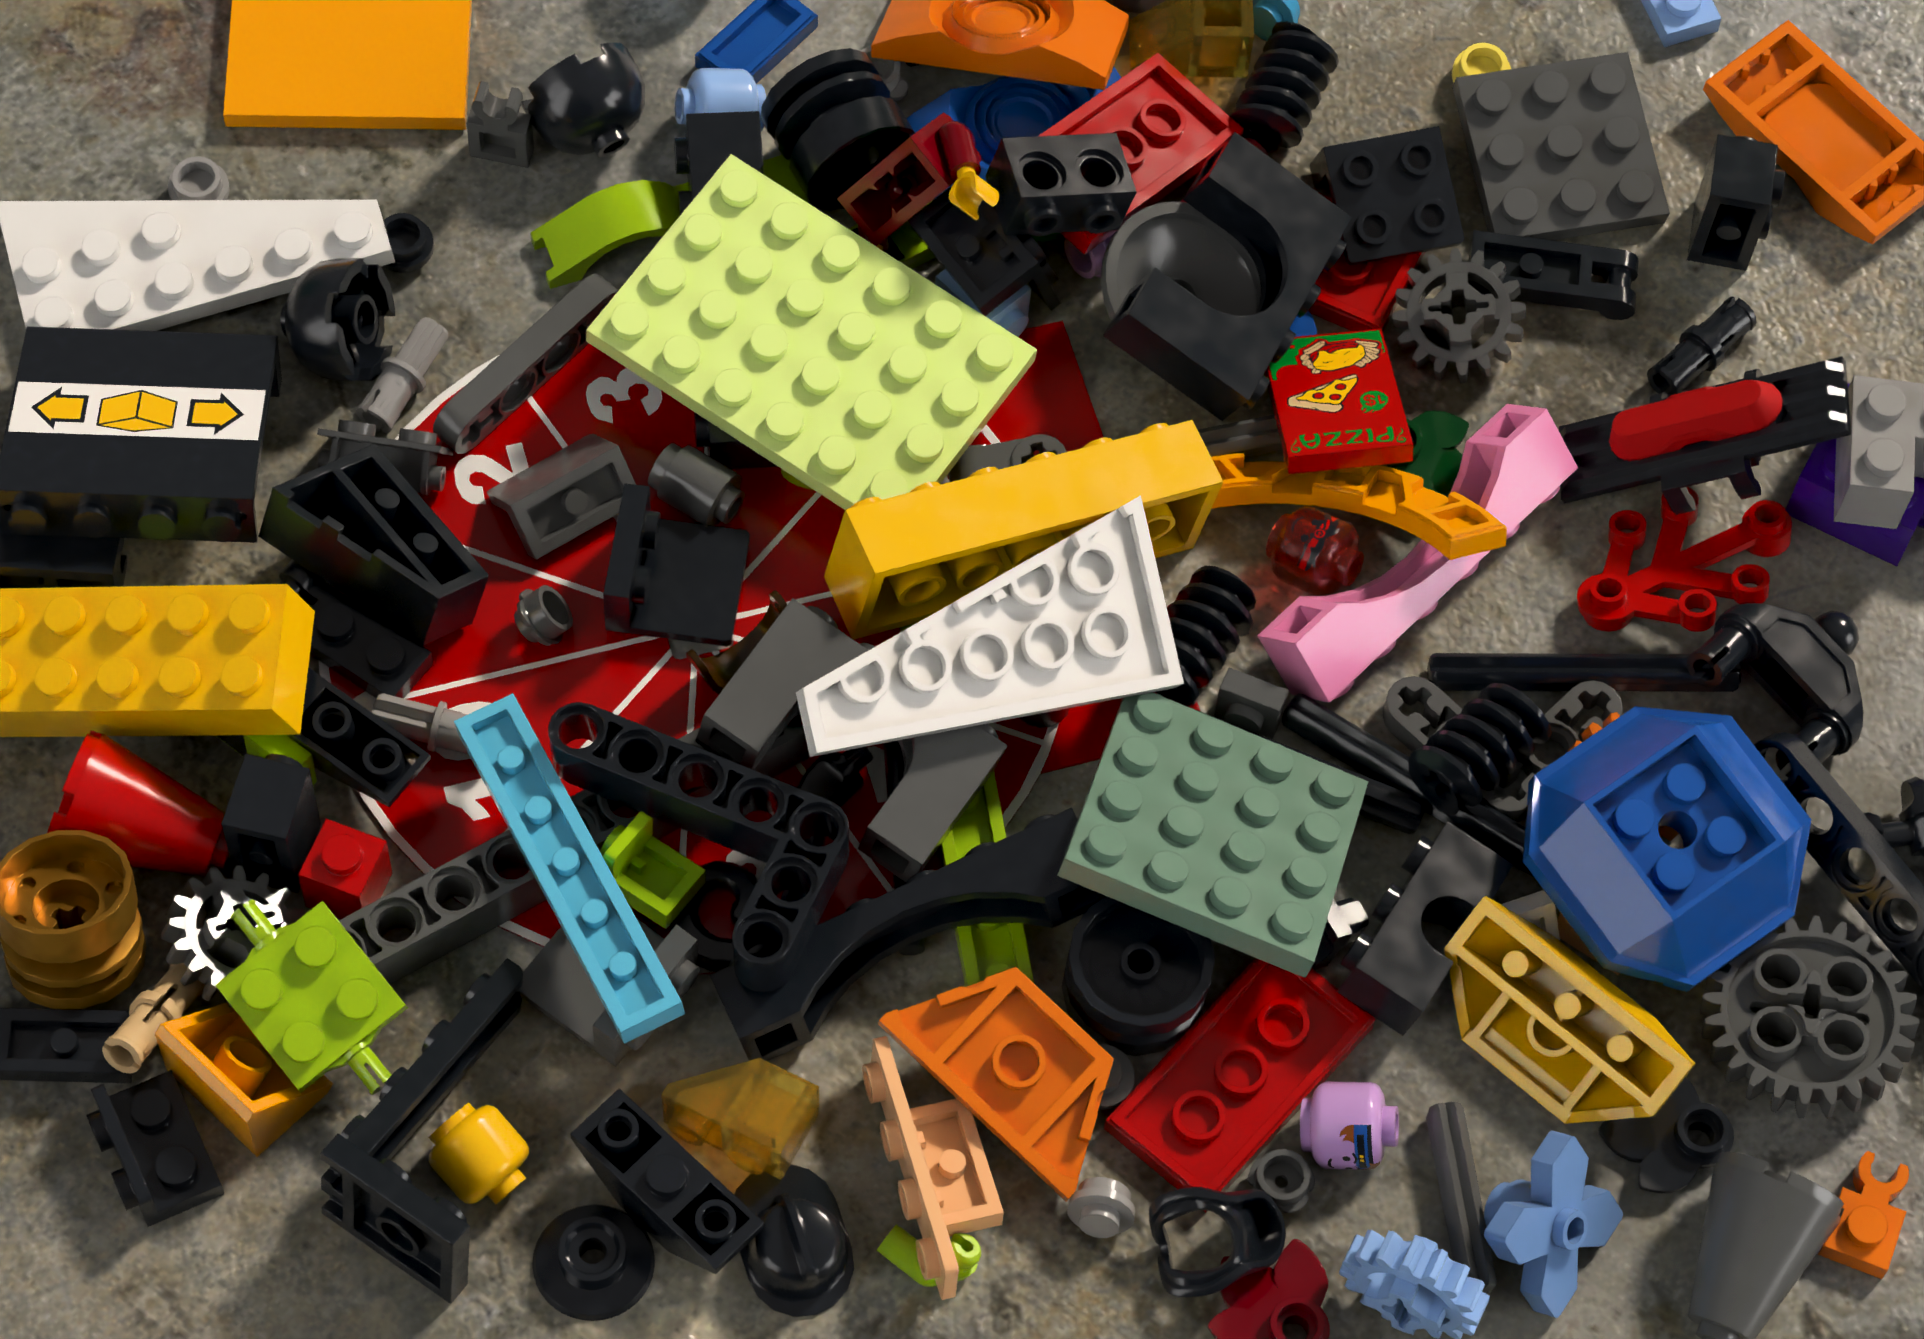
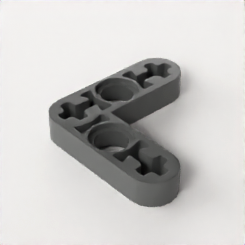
M1411 676L1398 680L1389 689L1384 704L1383 719L1388 730L1413 752L1415 749L1426 745L1430 726L1436 729L1440 720H1443L1445 722L1439 726L1437 731L1443 730L1446 722L1451 717L1461 714L1462 708L1429 680ZM1593 680L1581 682L1544 714L1552 731L1550 740L1559 743L1567 753L1568 749L1576 741L1583 742L1581 733L1590 724L1595 722L1603 728V721L1611 713L1618 712L1620 716L1622 715L1623 705L1620 696L1609 685ZM1417 701L1425 705L1423 715L1414 712L1407 717L1401 713L1404 702L1410 706ZM1596 705L1602 708L1604 712L1601 719L1596 716L1590 718L1581 727L1577 736L1572 727L1577 723L1582 708L1590 710ZM1534 753L1525 760L1516 758L1518 764L1516 771L1512 774L1505 776L1498 773L1500 777L1499 787L1503 789L1509 787L1519 777L1521 769L1527 775V778L1520 786L1516 799L1508 796L1500 800L1495 796L1496 789L1492 791L1481 789L1483 794L1482 801L1517 823L1527 817L1528 782L1536 773L1548 766L1539 761Z

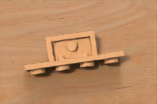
M887 1036L874 1038L871 1063L863 1064L862 1066L863 1080L870 1103L881 1102L886 1121L880 1122V1134L885 1155L889 1162L898 1160L904 1179L898 1180V1193L903 1214L907 1221L917 1219L922 1239L916 1240V1252L920 1270L925 1280L935 1278L941 1300L956 1297L959 1267L950 1237L957 1233H969L1002 1225L1003 1208L973 1114L956 1098L909 1109Z

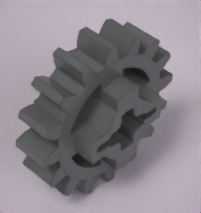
M1452 248L1450 262L1441 264L1440 260L1432 253L1427 256L1429 267L1427 273L1423 274L1413 268L1407 272L1408 281L1413 289H1397L1395 293L1396 303L1406 309L1392 313L1393 325L1395 328L1408 329L1398 337L1399 347L1401 351L1417 348L1412 357L1413 366L1417 369L1422 368L1429 361L1434 363L1436 380L1441 381L1448 369L1457 370L1460 383H1467L1469 369L1477 367L1485 377L1491 376L1490 359L1496 357L1505 363L1511 360V350L1506 341L1522 342L1523 328L1513 322L1526 318V304L1511 302L1521 294L1520 284L1518 280L1502 283L1506 275V265L1501 261L1490 269L1485 268L1483 251L1477 250L1471 262L1462 261L1459 249ZM1468 281L1484 286L1492 294L1482 295ZM1446 282L1445 287L1434 298L1425 299L1434 288ZM1465 307L1466 323H1453V308ZM1494 332L1491 338L1484 344L1472 349V346L1484 333ZM1438 336L1450 347V351L1436 346L1427 337Z
M236 866L229 879H224L222 873L216 867L208 870L202 882L191 877L180 895H176L165 914L169 920L161 932V939L174 943L166 956L167 963L185 964L187 970L180 980L184 986L196 980L205 984L202 999L207 1001L212 999L216 992L219 991L215 984L244 963L252 948L255 947L236 922L230 918L235 910L239 908L253 927L257 928V923L242 906L247 901L254 899L255 904L276 930L295 923L305 915L303 909L288 910L284 904L291 894L287 888L278 890L274 894L267 889L269 884L268 874L263 872L254 883L246 880L243 866ZM205 909L207 915L202 922L204 926L196 929L197 914Z

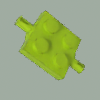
M254 899L244 903L242 906L257 923V928L253 927L239 908L232 913L230 918L236 922L255 947L252 948L244 963L215 984V986L298 1091L303 1092L328 1071L349 1065L367 1087L371 1095L379 1092L382 1088L369 1073L367 1066L373 1069L384 1084L392 1074L371 1050L370 1046L373 1045L382 1028L408 1009L406 1004L323 901L295 923L280 927L277 930L255 904Z

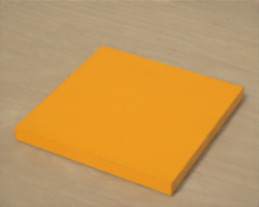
M232 0L223 110L225 127L466 130L472 0Z

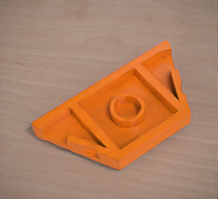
M1017 967L988 976L985 980L967 987L960 986L940 993L933 999L899 1011L895 1009L885 1013L880 1018L878 1025L1065 1202L1069 1200L1077 1188L1079 1174L1114 1058Z

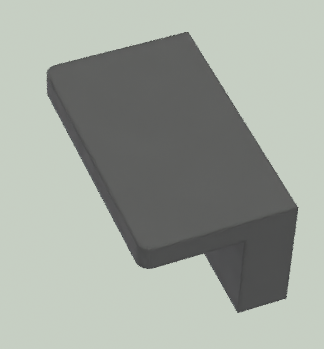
M589 434L489 489L487 494L492 504L507 511L527 555L538 559L617 515L620 509L624 483L635 485L636 483L619 446L595 434Z

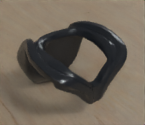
M1186 1187L1158 1196L1149 1208V1223L1155 1243L1160 1246V1254L1158 1255L1160 1278L1164 1289L1173 1296L1199 1297L1219 1292L1240 1278L1273 1265L1279 1259L1284 1248L1286 1230L1283 1216L1272 1198L1261 1190L1249 1189L1222 1192L1203 1187ZM1200 1210L1211 1211L1219 1215L1226 1222L1231 1234L1232 1250L1228 1260L1220 1266L1207 1270L1183 1271L1173 1269L1172 1252L1164 1224L1187 1213Z

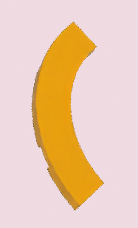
M1244 453L1211 457L1223 480V484L1211 509L1249 504H1296L1338 509L1374 518L1401 528L1421 538L1449 560L1506 546L1507 527L1492 514L1455 491L1451 492L1449 497L1423 487L1424 479L1415 474L1383 465L1288 474L1284 454L1283 462H1244Z

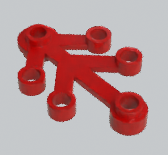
M1687 487L1688 492L1694 498L1696 509L1695 511L1678 515L1672 511L1662 494L1661 518L1663 523L1651 565L1629 575L1633 553L1635 550L1640 549L1646 540V520L1643 515L1633 510L1618 511L1609 519L1608 541L1610 549L1603 573L1591 576L1582 582L1577 591L1578 610L1591 627L1606 632L1617 631L1626 627L1634 616L1680 624L1686 630L1693 632L1708 630L1714 625L1716 620L1717 602L1714 596L1733 599L1738 604H1762L1769 595L1770 576L1766 569L1755 564L1741 565L1732 574L1707 570L1705 568L1745 549L1749 553L1760 557H1774L1782 554L1788 549L1791 542V516L1778 502L1772 500L1758 501L1744 513L1742 523L1682 550L1688 526L1692 525L1698 517V494L1693 489ZM1630 529V530H1633L1634 532L1625 533V532H1621L1620 530ZM1752 583L1757 585V587H1746L1743 584ZM1662 588L1686 591L1680 596L1679 600L1651 594ZM1699 608L1704 610V612L1696 613L1690 611V609Z

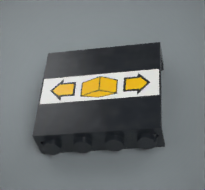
M27 326L0 453V533L28 536L48 535L257 543L258 529L254 500L270 397H279L282 382L278 336Z

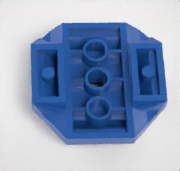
M1635 706L1536 773L1528 782V813L1523 863L1604 969L1636 978L1662 982L1663 986L1688 992L1795 915L1811 818L1732 716ZM1658 826H1668L1676 830L1683 840V849L1672 848L1665 844L1659 835Z

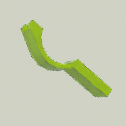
M783 155L763 160V174L808 203L805 193L789 168L790 160L785 159ZM650 180L615 184L585 197L530 232L534 250L546 247L554 267L546 271V280L549 288L552 289L582 280L587 269L600 257L625 243L646 237L664 236L679 218L678 191H688V182L676 186H671L666 182Z

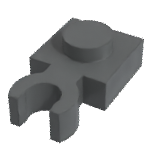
M479 82L466 122L471 157L525 168L529 167L534 151L532 118L530 114L519 112L523 100V95L519 88L512 87L508 99H501L489 92L488 82Z

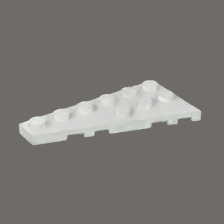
M377 200L0 201V225L26 328L29 326L157 331L290 293L298 277L321 261L337 258H364L363 261L367 265L378 264L380 267L395 263Z
M1141 495L797 691L796 696L809 756L824 755L1162 691L1184 684Z

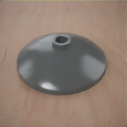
M1164 202L1140 210L1120 226L1105 250L1101 268V288L1111 321L1129 290L1155 267L1201 301L1220 312L1246 316L1255 314L1258 309L1261 296L1260 278L1256 265L1248 251L1231 234L1186 202Z

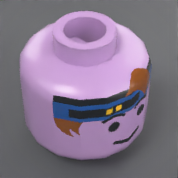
M1327 1081L1317 1086L1312 1098L1302 1099L1300 1112L1301 1148L1303 1152H1312L1315 1162L1321 1168L1375 1169L1384 1157L1385 1146L1397 1147L1398 1107L1385 1105L1384 1094L1376 1083Z

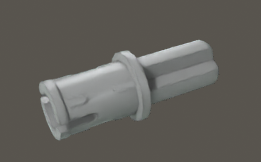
M428 317L420 319L396 356L384 358L380 366L382 373L371 391L356 409V414L363 423L377 425L376 431L378 432L380 429L383 433H389L408 401L411 400L415 393L422 392L426 387V381L423 376L448 339V331L442 325Z
M385 693L377 696L371 712L406 738L428 743V751L435 752L436 748L439 747L468 754L454 723L455 720L467 714L447 709V703L442 701L439 702L438 707Z

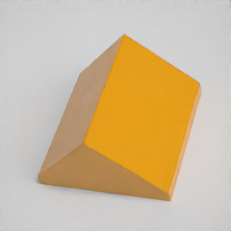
M228 1002L161 1023L155 1032L166 1070H172L175 1079L256 1157L318 1103L333 1085L323 1075L303 1092L298 1091L237 1012L229 1007Z

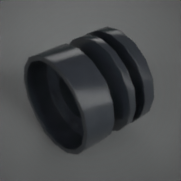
M852 48L831 50L801 63L786 73L771 88L761 107V121L774 139L778 150L785 159L790 160L789 168L806 197L814 207L829 211L845 209L837 198L915 134L895 100L890 99V90L879 76L870 58L865 52Z

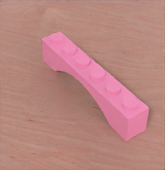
M1506 404L1466 441L1459 472L1450 493L1455 491L1465 496L1507 527V540L1518 531L1520 522L1539 504L1547 502L1559 492L1560 485L1578 469V466L1546 408ZM1421 539L1403 560L1385 574L1354 590L1328 596H1299L1257 636L1292 695H1297L1298 693L1305 694L1311 699L1330 703L1332 700L1346 694L1354 685V679L1374 660L1387 655L1395 647L1396 640L1411 625L1432 613L1438 605V600L1458 581L1472 575L1477 570L1479 561L1491 550L1449 560L1436 548Z

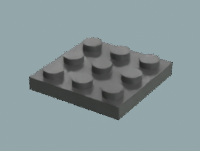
M1628 52L1456 77L1452 89L1488 232L1558 240L1666 222L1670 212Z

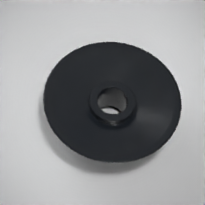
M606 1205L579 1206L557 1216L543 1230L533 1253V1274L542 1296L559 1312L580 1320H605L626 1312L643 1297L654 1273V1249L645 1229L628 1213ZM592 1249L600 1250L605 1254L603 1260L596 1264L586 1263L581 1257L586 1251Z

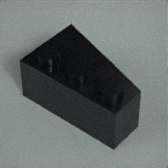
M375 444L273 487L258 537L422 647L473 623L489 578L488 573Z

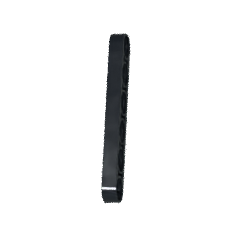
M1778 732L1755 743L1754 746L1764 759L1766 751L1772 747L1780 749L1787 755L1791 765V772L1787 780L1781 781L1806 813L1807 802L1812 797L1822 799L1828 804L1833 815L1832 826L1829 830H1823L1811 823L1806 848L1807 852L1924 991V885L1803 741L1793 734ZM1852 848L1863 849L1872 857L1875 864V873L1871 880L1859 878L1849 867L1848 855ZM1894 898L1906 900L1914 907L1918 918L1917 926L1914 930H1905L1894 922L1890 912L1891 902Z

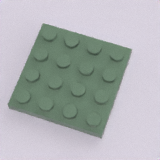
M1151 692L1124 697L1119 705L1057 876L1306 978L1315 962L1369 781L1159 694Z

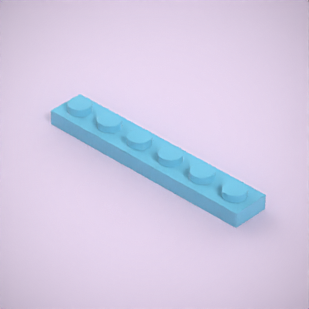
M512 693L455 720L456 730L623 1043L625 1044L684 1015L685 1011L679 995L514 694Z

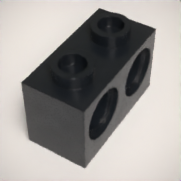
M1117 133L1002 138L985 176L987 183L999 192V200L995 208L1005 236L1030 234L1039 237L1052 233L1082 231L1097 234L1109 230H1119L1137 192Z

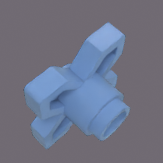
M1551 1130L1531 1159V1182L1522 1179L1514 1180L1511 1183L1503 1182L1497 1185L1490 1193L1484 1211L1486 1224L1484 1237L1499 1259L1518 1265L1524 1263L1520 1291L1533 1311L1558 1318L1577 1290L1578 1248L1605 1246L1622 1220L1623 1212L1609 1190L1585 1185L1589 1158L1576 1137Z

